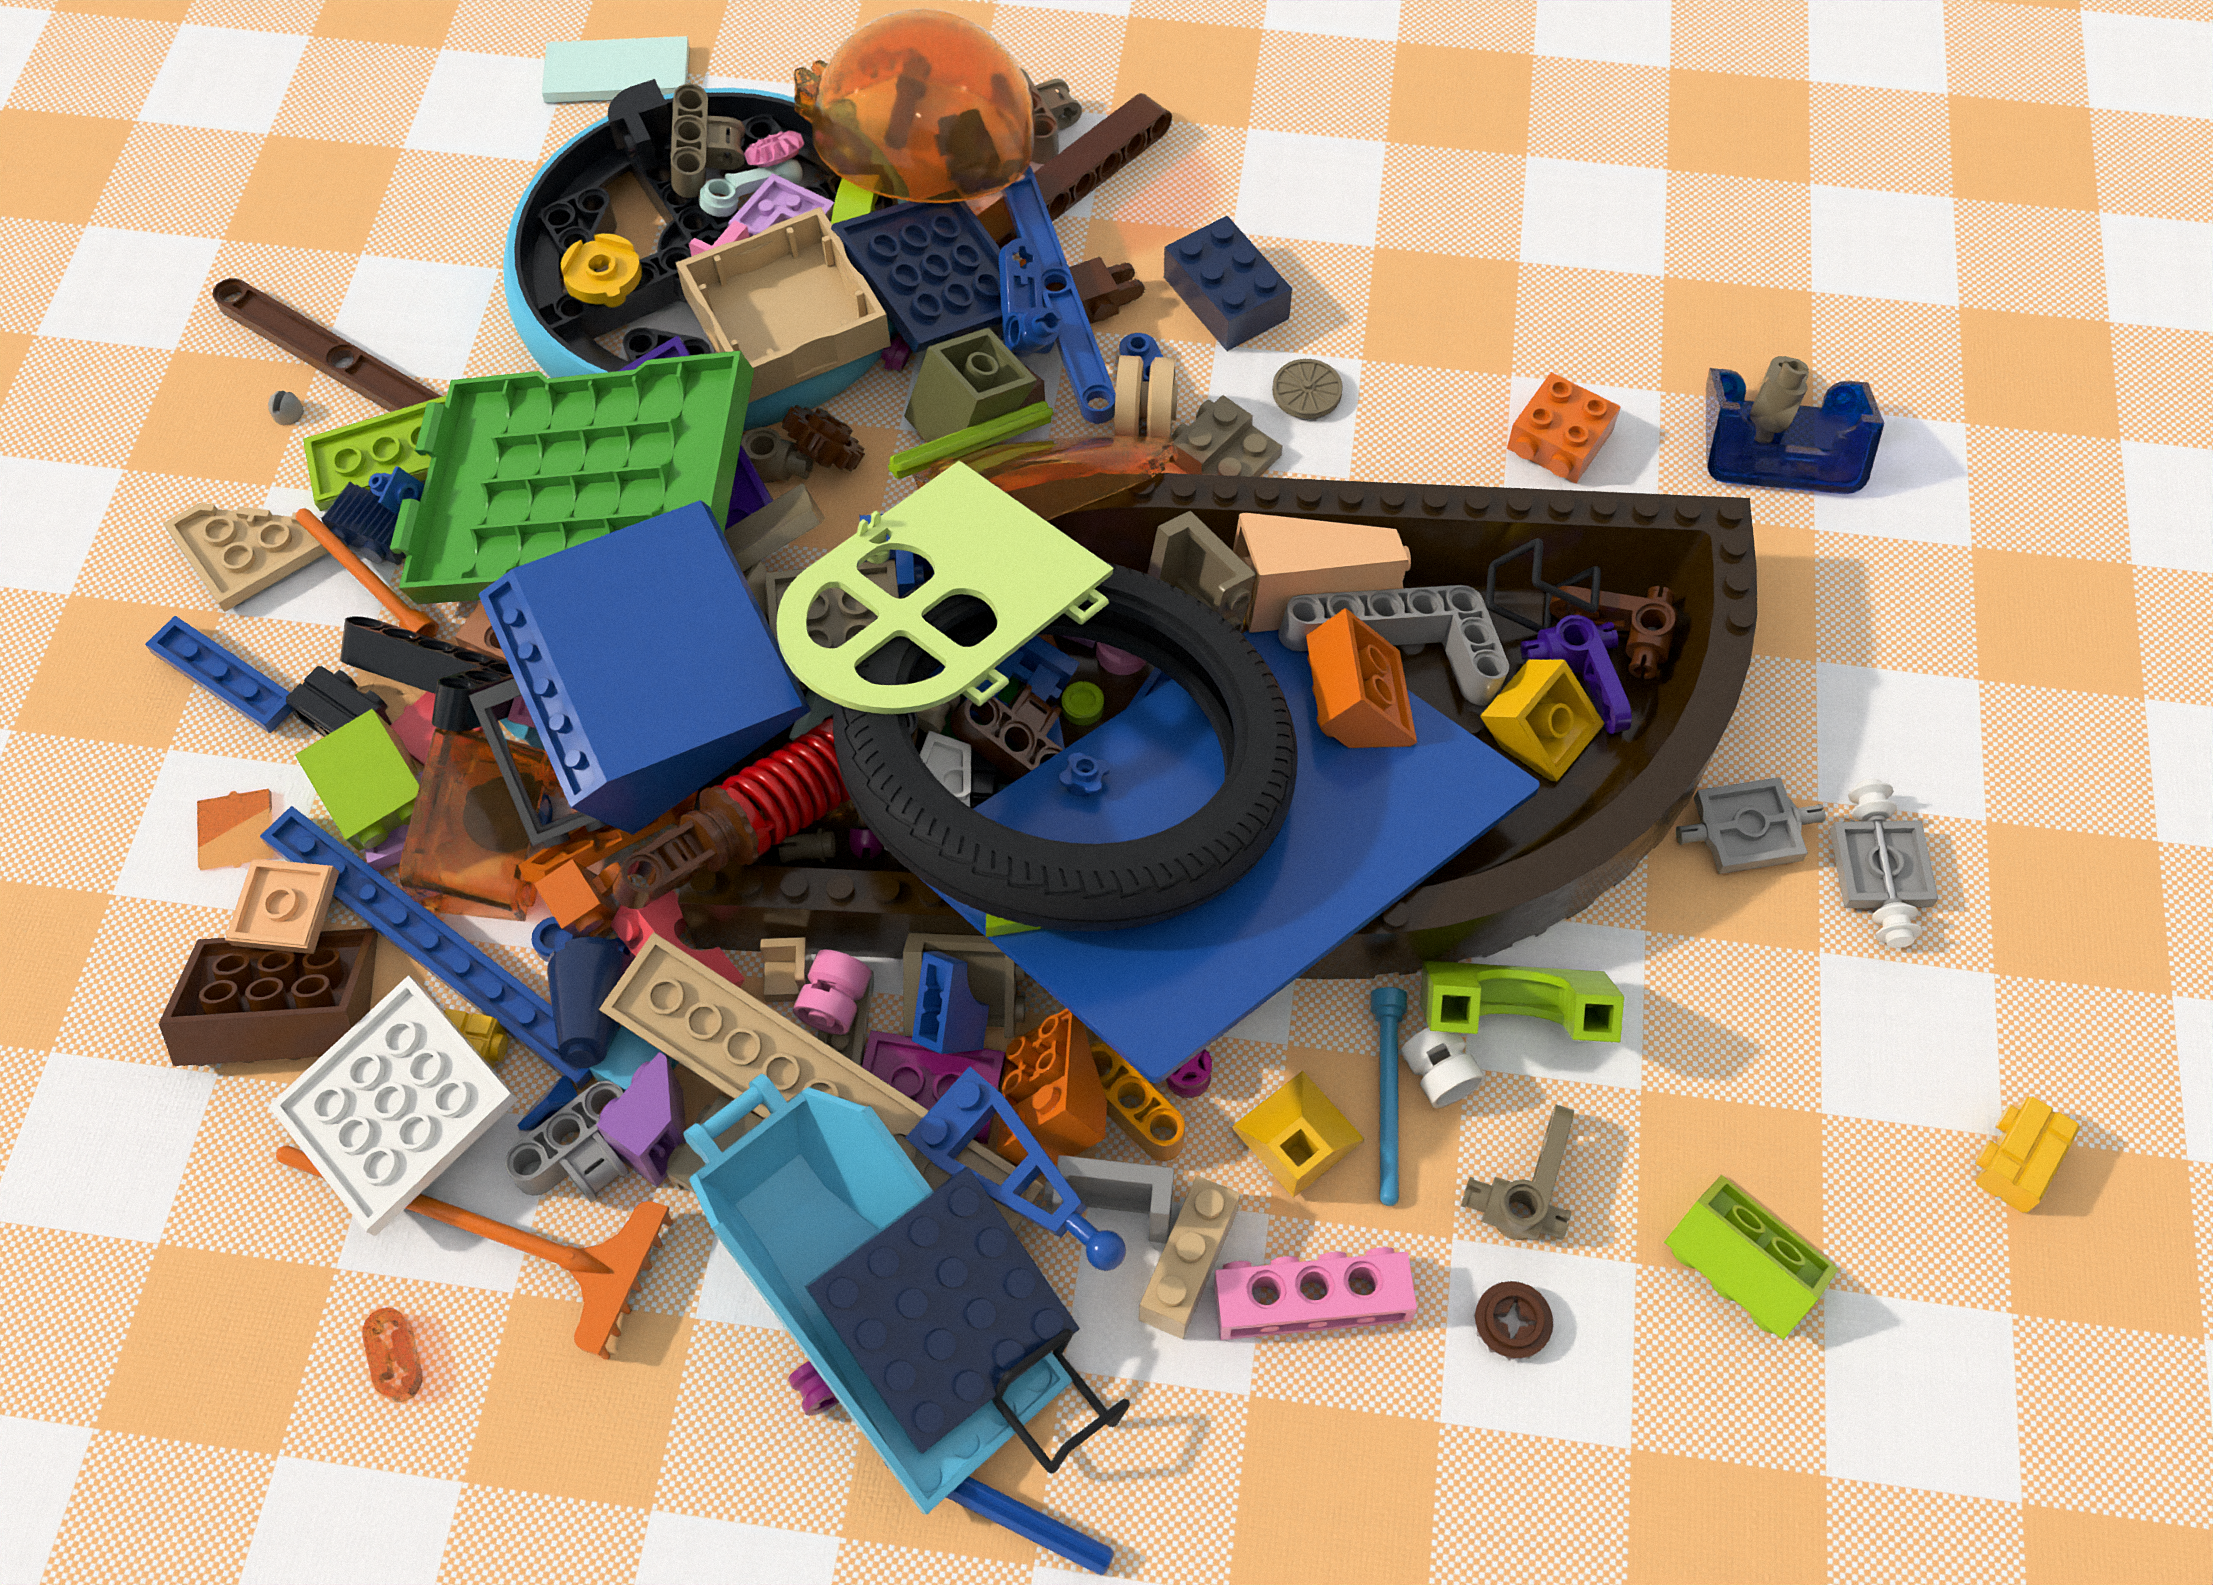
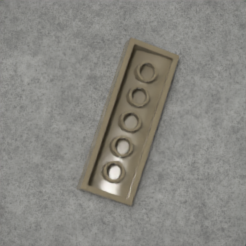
M804 483L726 529L724 536L743 572L821 524L825 517Z

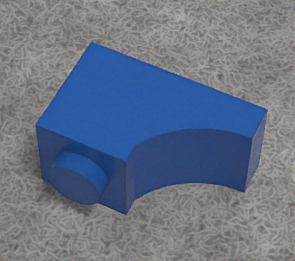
M939 951L923 952L912 1042L939 1054L983 1049L989 1005L974 999L967 980V962Z

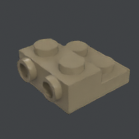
M1222 395L1216 402L1211 400L1205 401L1197 412L1196 420L1190 426L1183 423L1176 428L1171 437V462L1188 474L1260 477L1282 456L1283 446L1252 425V414Z

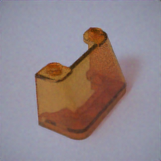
M436 727L431 739L400 859V883L412 900L418 902L429 912L525 922L528 907H533L535 904L537 889L534 885L535 883L525 881L518 866L528 860L531 842L484 732L473 729L464 732H454ZM506 739L538 814L543 794H553L556 787H561L545 749Z

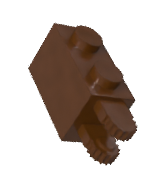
M1097 257L1069 267L1090 324L1104 321L1111 316L1119 314V306L1130 303L1132 300L1135 301L1145 293L1143 283L1139 279L1132 280L1135 276V270L1130 263L1125 262L1107 268L1101 257ZM1052 282L1046 286V289L1056 292L1063 290L1066 286L1060 282Z

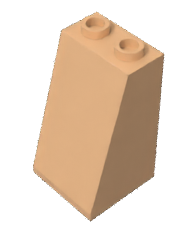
M1253 513L1239 514L1233 552L1256 573L1251 592L1252 597L1245 614L1249 633L1279 630L1287 604L1294 596L1403 589L1405 571H1409L1411 566V555L1409 548L1403 546L1397 529Z

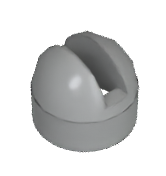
M281 390L276 391L269 398L268 409L276 423L290 425L302 417L304 409L294 393Z

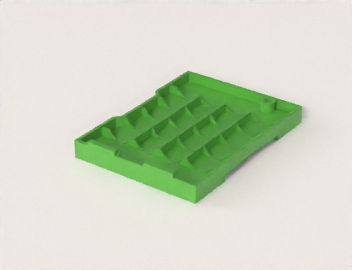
M741 351L652 359L645 361L635 370L547 378L541 372L534 371L451 380L445 405L437 402L427 403L415 448L419 455L426 456L427 453L431 457L421 501L402 499L390 546L392 552L397 554L403 552L407 556L399 589L416 604L480 600L478 594L513 568L699 500L710 506L724 534L754 374L753 367Z

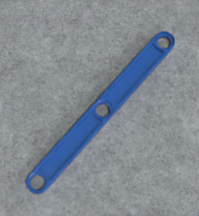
M1008 159L999 167L1000 189L1017 237L1032 242L1039 252L1043 307L1053 308L1061 315L1062 320L1058 321V323H1062V327L1055 342L1080 412L1084 419L1090 423H1106L1115 416V390L1032 167L1023 159ZM1013 173L1025 176L1020 181H1010L1006 177ZM1052 282H1060L1066 286L1063 290L1056 292L1046 289V286ZM1095 398H1102L1108 401L1109 405L1102 409H1094L1088 405V402Z

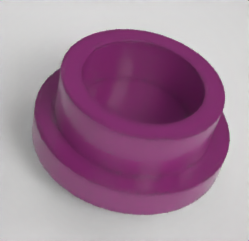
M900 334L896 340L890 338L891 346L884 348L881 354V359L885 360L884 369L889 372L892 369L901 372L912 352V349Z

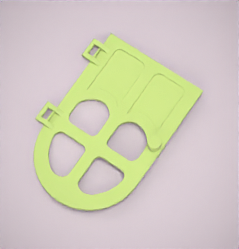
M958 461L883 515H880L875 510L871 515L869 525L866 520L862 519L859 522L856 534L800 573L787 588L780 602L777 613V640L784 660L800 681L820 696L847 708L878 714H905L939 706L956 698L961 693L976 705L981 706L1009 684V680L994 669L1002 661L1063 613L1082 625L1109 604V600L1095 590V588L1113 574L1114 568L964 463ZM890 549L904 550L918 554L930 562L934 575L908 597L899 599L892 597L862 575L857 568L866 560L874 564L886 562L890 556ZM829 588H840L874 612L878 618L840 647L834 649L821 647L812 641L808 635L806 626L807 616L813 602L821 592ZM965 594L978 597L991 607L997 619V627L979 644L971 647H962L922 618L923 615L949 596ZM1087 599L1093 603L1086 611L1078 608ZM904 636L940 661L945 666V669L940 674L917 683L878 685L862 679L857 674L855 667L894 637ZM985 680L993 683L983 693L976 689Z

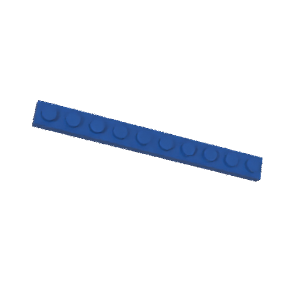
M291 806L260 835V838L268 847L288 862L334 866L340 873L332 897L483 1015L492 1016L497 1019L505 1032L560 1075H566L579 1090L594 1076L589 1068L573 1067L560 1057L552 1006L296 808Z

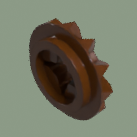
M1506 1281L1493 1285L1481 1296L1474 1313L1477 1336L1482 1338L1490 1352L1505 1356L1509 1361L1519 1358H1531L1546 1346L1553 1331V1315L1548 1302L1536 1289L1521 1282ZM1513 1303H1516L1515 1311H1518V1319L1526 1321L1528 1325L1520 1326L1513 1339H1511L1510 1332H1508V1324L1500 1322L1498 1318L1506 1317Z

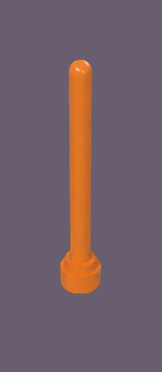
M302 508L296 512V520L400 621L399 626L401 628L434 638L439 625L427 612L411 609L310 510Z

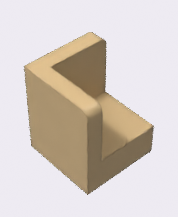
M806 938L762 939L760 950L765 961V1001H796L802 987L805 984H811L807 975L812 966V958Z

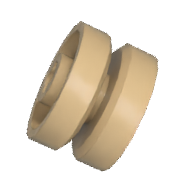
M1119 356L1115 398V442L1135 443L1140 436L1141 419H1147V440L1153 445L1171 444L1172 422L1176 420L1178 384H1175L1176 358L1155 357L1151 363L1148 382L1144 381V362L1140 356Z

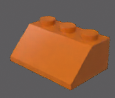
M1344 608L1306 635L1309 651L1307 660L1312 671V691L1316 698L1318 710L1317 723L1326 736L1336 738L1348 748L1411 747L1417 743L1401 655L1396 647L1347 608Z

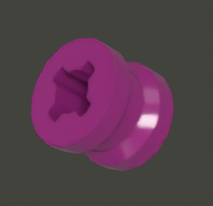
M1204 1049L1166 1078L1169 1089L1175 1095L1192 1099L1202 1095L1208 1089L1211 1083L1212 1059L1209 1052ZM1195 1074V1075L1197 1076L1196 1078L1193 1076V1077H1186V1079H1185V1076H1186V1075Z
M810 1361L797 1368L789 1376L788 1381L792 1389L799 1391L803 1397L801 1407L807 1416L822 1413L839 1403L837 1397Z

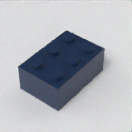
M1228 215L1164 247V279L1226 351L1289 319L1292 297L1291 286Z

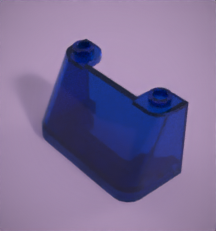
M1709 369L1706 382V465L1710 476L1716 481L1838 494L1855 493L1867 484L1885 424L1868 382L1840 381L1833 384L1827 390L1821 407L1800 405L1787 431L1775 433L1771 443H1761L1755 441L1757 430L1755 423L1752 422L1749 415L1754 401L1744 400L1746 384L1743 377L1738 372L1729 369Z

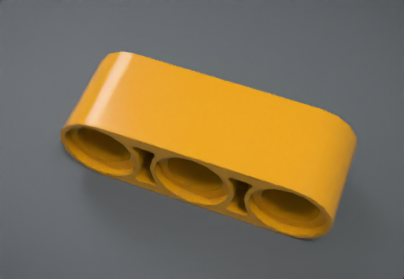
M1090 1044L1095 1065H1105L1111 1070L1105 1076L1099 1077L1107 1101L1106 1114L1154 1160L1169 1161L1177 1157L1183 1149L1185 1135L1184 1118L1180 1112L1108 1044ZM1132 1095L1140 1098L1143 1103L1137 1108L1130 1109L1121 1105L1120 1100L1125 1096ZM1159 1127H1167L1173 1130L1176 1135L1170 1140L1162 1141L1155 1138L1152 1132Z

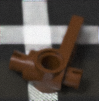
M1575 586L1558 587V589L1588 603L1591 601V589ZM1660 586L1649 588L1647 598L1600 591L1599 608L1594 613L1587 612L1553 595L1549 605L1552 615L1560 620L1569 615H1580L1591 619L1596 626L1612 622L1614 624V629L1612 630L1630 632L1625 650L1626 654L1632 659L1628 670L1632 675L1640 678L1642 668L1645 667L1644 679L1655 677L1657 665L1667 661L1670 649L1674 643V631L1678 619V611L1672 605L1675 600V593L1671 589L1664 587L1662 597H1658ZM1657 627L1659 630L1651 631L1646 628Z

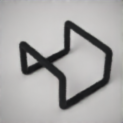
M1539 538L1533 539L1493 560L1489 565L1485 599L1487 609L1537 633L1542 629L1551 628L1552 613L1549 610L1552 595L1590 613L1596 612L1599 608L1601 569L1593 566L1554 586L1541 581L1543 541ZM1533 549L1532 583L1536 588L1546 592L1543 626L1494 604L1497 568ZM1592 576L1590 603L1558 589L1561 586H1573Z
M1071 1329L1063 1330L1009 1369L1000 1379L995 1389L996 1396L992 1398V1402L1043 1468L1051 1474L1057 1472L1073 1449L1107 1424L1110 1427H1115L1130 1406L1128 1399H1122L1107 1410L1063 1356L1062 1353L1073 1336ZM1051 1351H1053L1054 1356L1073 1380L1072 1383L1099 1415L1092 1423L1065 1442L1059 1448L1052 1461L1002 1399L1014 1378Z

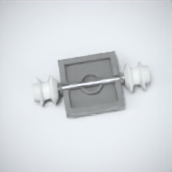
M1866 779L1859 782L1848 794L1851 802L1859 804L1852 810V817L1858 821L1834 822L1830 828L1844 908H1880L1872 915L1874 923L1883 925V928L1876 932V939L1886 943L1888 947L1902 948L1913 944L1915 938L1922 934V927L1911 923V920L1919 914L1916 907H1933L1938 900L1922 820L1886 821L1887 818L1897 811L1896 803L1886 800L1893 794V787L1879 779Z

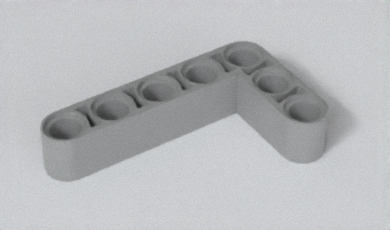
M1453 585L1306 594L1294 596L1287 604L1278 636L1281 643L1293 651H1308L1306 635L1344 608H1347L1392 645L1442 642L1462 695L1466 700L1475 705L1485 706L1491 704L1497 697L1509 671L1508 660L1485 602L1480 593L1469 586Z

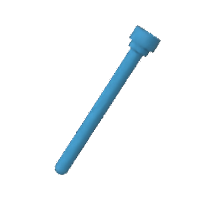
M1393 987L1378 988L1371 992V1013L1375 1014V1020L1380 1023V1200L1385 1206H1394L1399 1199L1398 1023L1403 1020V1015L1407 1012V992Z

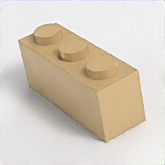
M1198 1175L1195 1176L1140 1302L1139 1321L1182 1340L1184 1339L1238 1212L1239 1192Z

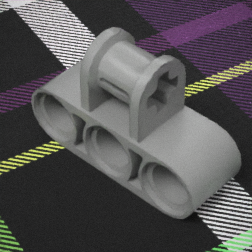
M601 1081L593 1084L508 1151L505 1158V1168L521 1191L532 1196L542 1195L569 1176L584 1196L592 1203L597 1199L596 1193L616 1177H625L629 1174L626 1166L607 1144L596 1126L600 1121V1109L613 1098H620L624 1093L621 1087L610 1081ZM574 1131L580 1132L575 1142L569 1145H561V1141L566 1134ZM541 1161V1165L535 1173L522 1175L524 1168L529 1163Z

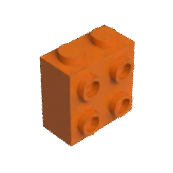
M1550 372L1513 423L1507 449L1515 452L1523 459L1530 460L1550 470L1556 476L1564 477L1577 484L1613 432L1621 406Z

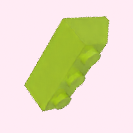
M1722 1174L1696 1201L1664 1241L1672 1249L1673 1255L1679 1262L1689 1268H1696L1711 1281L1712 1287L1719 1295L1730 1301L1735 1300L1751 1314L1752 1320L1758 1327L1768 1333H1775L1782 1340L1789 1335L1818 1301L1839 1269Z

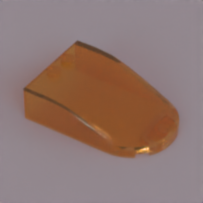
M1099 435L1048 438L987 446L955 459L947 457L933 462L929 465V469L915 473L913 477L919 489L953 464L961 461L1042 519L1048 521L1156 476L1165 470V464L1177 461L1178 453L1174 440L1165 436Z

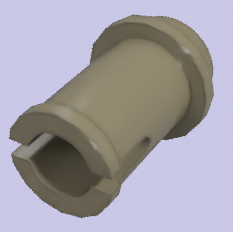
M818 828L817 833L786 836L785 840L779 844H783V847H779V856L782 863L820 859L821 863H826L828 858L836 856L834 832H826L824 828Z

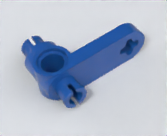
M1017 238L1006 244L999 253L1001 309L1003 314V335L1001 340H1004L1005 346L1018 357H1027L1033 353L1048 354L1052 350L1059 330L1062 327V323H1058L1062 318L1057 310L1043 307L1041 263L1037 248L1029 240ZM1018 252L1020 258L1026 259V264L1021 267L1019 261L1013 260V255Z

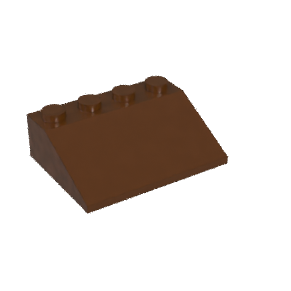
M373 928L321 931L314 954L232 946L225 941V938L198 939L158 1023L173 1066H205L217 1063H250L263 1060H296L308 1057H321L370 1011L378 938L377 931Z

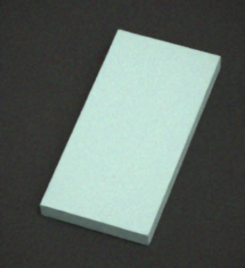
M688 36L547 42L542 86L544 102L613 100L624 89L653 79L656 80L662 95L672 94L679 86L688 84L690 47Z

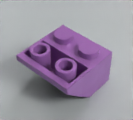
M661 1052L651 1062H644L636 1070L631 1080L632 1084L620 1098H613L607 1103L600 1114V1121L596 1124L605 1141L619 1159L656 1187L667 1177V1162L673 1150L680 1143L685 1144L687 1142L683 1135V1132L686 1130L683 1089L667 1057Z

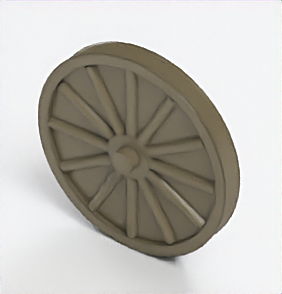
M1298 359L1285 364L1276 373L1272 387L1273 397L1277 405L1287 414L1302 419L1319 418L1332 412L1338 406L1343 390L1341 378L1336 370L1330 365L1315 359Z

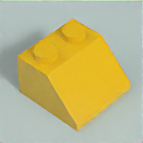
M1528 660L1480 716L1501 749L1548 780L1555 782L1561 778L1604 725L1603 720L1565 660Z

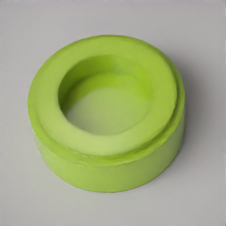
M1076 682L1065 689L1062 695V712L1068 721L1076 725H1090L1102 716L1104 696L1096 685L1090 682Z

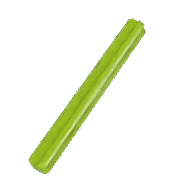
M1040 401L895 454L890 457V463L888 464L889 472H892L895 478L902 479L1051 422V416L1054 414L1053 409L1048 406L1046 401Z

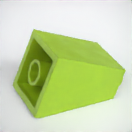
M373 709L295 754L344 839L359 851L364 848L369 849L380 845L388 838V833L403 824L410 825L421 820L427 814V810L436 805L400 736Z

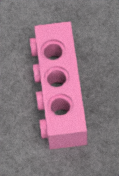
M1391 1247L1374 1248L1368 1250L1366 1256L1347 1257L1345 1252H1329L1320 1255L1318 1260L1299 1262V1258L1295 1256H1285L1271 1260V1265L1252 1266L1249 1261H1234L1223 1265L1221 1270H1215L1213 1285L1220 1340L1412 1322L1417 1311L1408 1252L1395 1253L1394 1248ZM1354 1278H1363L1372 1285L1374 1292L1366 1296L1358 1295L1351 1290L1348 1282ZM1310 1282L1317 1283L1324 1289L1326 1296L1320 1300H1310L1303 1295L1300 1287ZM1267 1287L1277 1294L1278 1300L1271 1305H1263L1254 1299L1252 1292L1257 1288Z

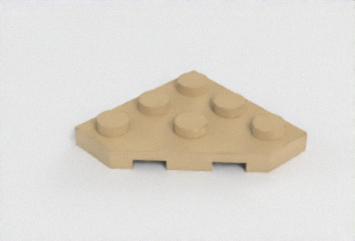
M198 503L163 523L168 533L224 612L328 553L296 520V513L294 512L290 517L272 515L270 510L238 507L237 511L217 509L214 504Z

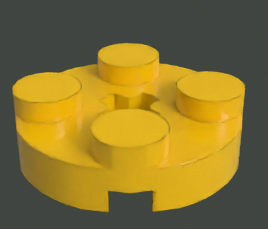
M614 234L594 235L595 241H590L583 245L582 240H579L571 245L561 261V270L568 293L586 303L605 304L608 307H617L623 304L626 296L637 287L642 276L639 256L634 250V246L627 239ZM604 265H608L609 268L604 272L594 271V269H602Z

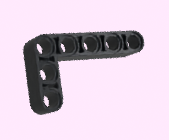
M362 616L345 618L340 661L347 665L434 693L435 701L432 724L437 728L447 731L464 732L481 727L469 695L514 679L508 662L377 619ZM514 698L492 706L498 721L508 718Z

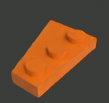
M670 809L634 835L611 825L587 832L584 825L568 832L570 840L547 849H542L518 867L525 881L533 883L538 882L571 859L587 868L676 822V819Z

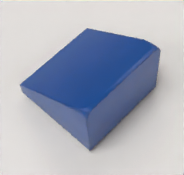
M563 1075L533 1104L517 1124L520 1131L536 1129L578 1096L566 1075Z

